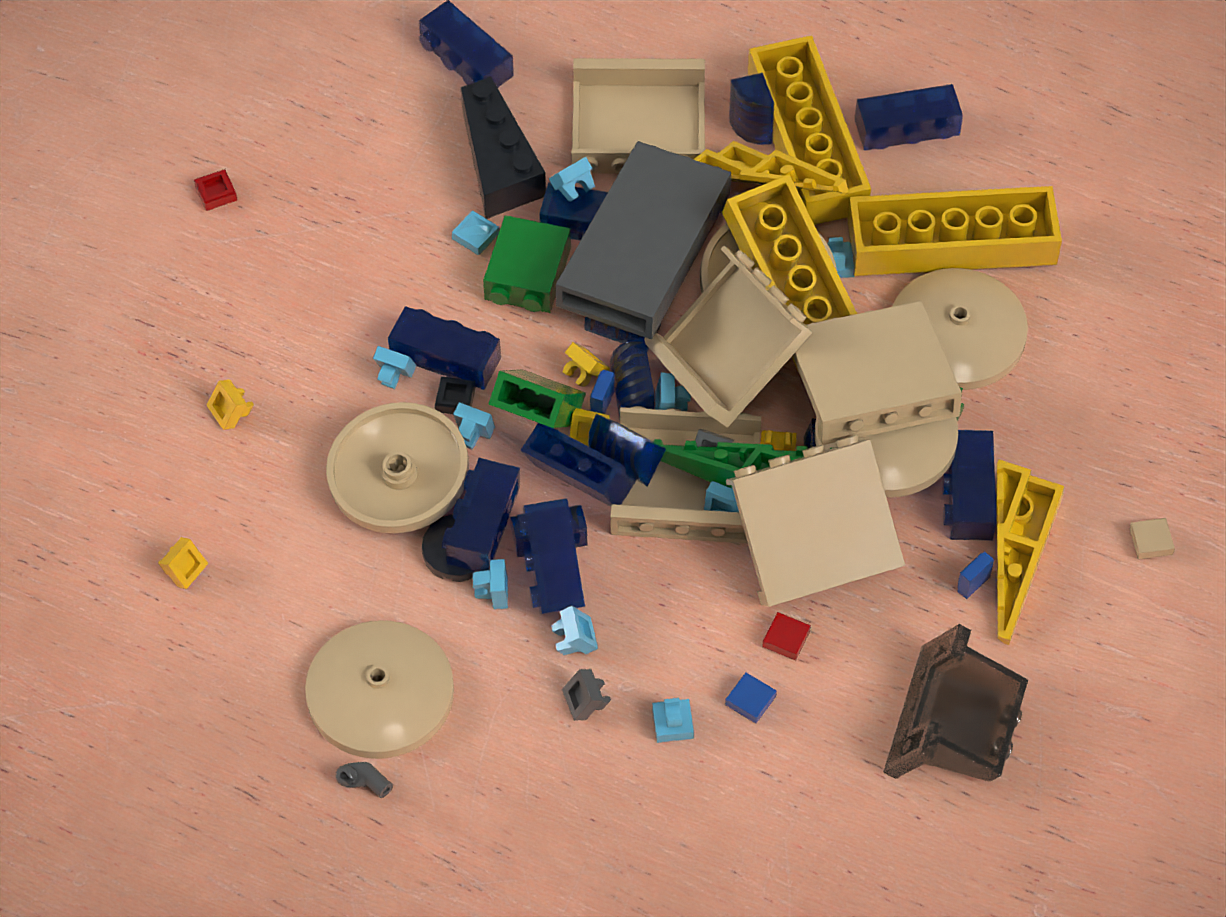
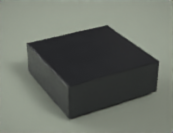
M441 376L435 401V410L441 413L454 414L459 402L472 407L476 389L475 381Z

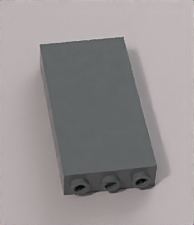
M637 141L556 283V307L652 340L730 195L732 172Z

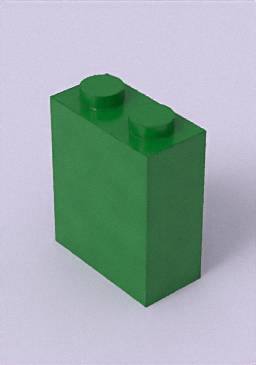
M505 215L483 279L484 300L492 301L498 305L518 306L532 312L542 311L551 313L556 297V283L565 269L571 250V229Z
M523 369L499 371L488 404L548 427L560 428L571 426L572 414L576 408L581 409L586 392Z

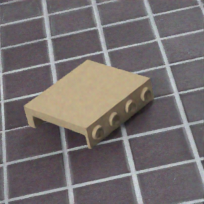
M574 58L572 164L586 157L592 166L591 174H619L637 141L657 146L660 149L681 156H687L691 159H695L705 151V59Z
M723 246L721 250L731 262L664 337L655 333L652 340L646 337L641 339L702 409L728 428L813 332L803 323L807 317L792 303L789 306L785 304L789 298L776 286L773 285L771 288L768 286L772 280L757 267L753 270L751 267L755 263L744 252L738 250L735 254L726 246Z
M922 301L806 324L813 333L793 354V358L818 418V437L821 445L836 443L839 439L857 435L859 438L960 416L962 392Z
M640 406L631 408L620 407V430L616 463L618 469H616L613 504L611 505V535L748 544L739 512L704 510L706 490L711 482L652 458L650 445L655 439H661L663 445L685 446L686 441L696 440L699 429L734 439V443L760 444L761 416L740 413L727 428L705 411L687 412L674 408L654 410ZM638 441L634 465L639 481L635 478L630 464L631 452ZM624 442V464L628 475L625 473L620 460L621 448Z
M857 435L845 437L836 441L838 447L825 450L823 445L811 447L802 451L804 457L790 460L789 455L774 458L768 461L770 467L756 470L755 465L734 470V478L726 480L727 485H732L761 588L757 593L762 606L770 607L905 566L870 440H859Z

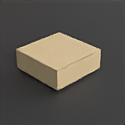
M1166 518L1131 523L1129 529L1138 560L1173 555L1175 547Z

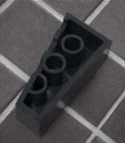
M490 76L461 87L463 116L485 218H491L546 197V173L492 77Z

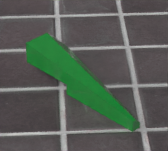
M655 439L650 445L652 458L706 481H714L729 488H732V485H727L726 480L735 477L734 470L755 465L756 470L770 467L768 461L771 459L789 455L790 460L804 457L802 451L808 449L807 446H797L796 451L774 450L773 445L727 442H718L717 447H698L696 441H686L685 446L663 445L661 439Z

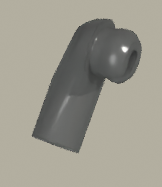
M368 762L348 763L340 766L336 771V780L339 784L348 788L369 787L380 798L385 797L393 788V784Z

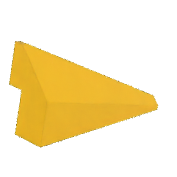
M733 141L719 153L706 149L693 159L732 172L731 181L764 185L790 174L796 188L847 193L849 191L845 179L776 149L769 155H766Z
M998 459V639L1004 644L1009 645L1061 503L1064 486L1030 475L1031 469Z

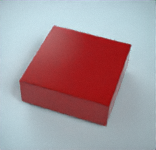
M225 169L194 179L196 190L206 211L238 200L236 191Z
M777 612L763 640L762 647L796 661L810 633L811 625Z

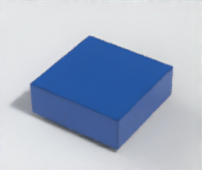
M600 371L590 395V411L601 414L606 413L615 392L614 372Z
M985 551L980 553L960 572L957 592L964 598L968 599L991 577L994 559Z
M746 672L725 699V705L756 724L776 698L777 690Z

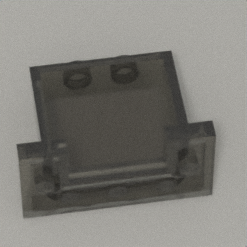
M961 624L954 626L924 644L918 656L883 773L896 779L923 764H928L988 782L1000 777L1005 761L1013 749V742L1011 740L1014 729L1022 717V710L1020 708L1028 679L968 647L967 644L972 630Z

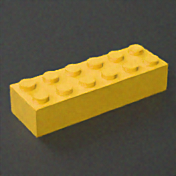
M809 35L749 48L748 76L759 105L772 107L761 108L763 115H770L764 117L766 124H770L767 127L775 149L846 180L849 189L847 193L796 188L814 225L847 218L850 197L871 196V186L813 36Z
M790 174L727 199L722 214L739 250L744 252L755 263L751 267L753 270L757 267L772 280L768 285L770 288L773 285L776 286L789 298L785 303L787 306L792 303L807 317L803 321L805 325L857 314ZM792 355L791 358H792V360H793V362H794V364H795V366H796V368H797V365H796L795 360H794L793 355Z
M1053 186L850 197L847 222L852 246L854 276L932 272L948 268L972 270L1058 264L1062 238Z

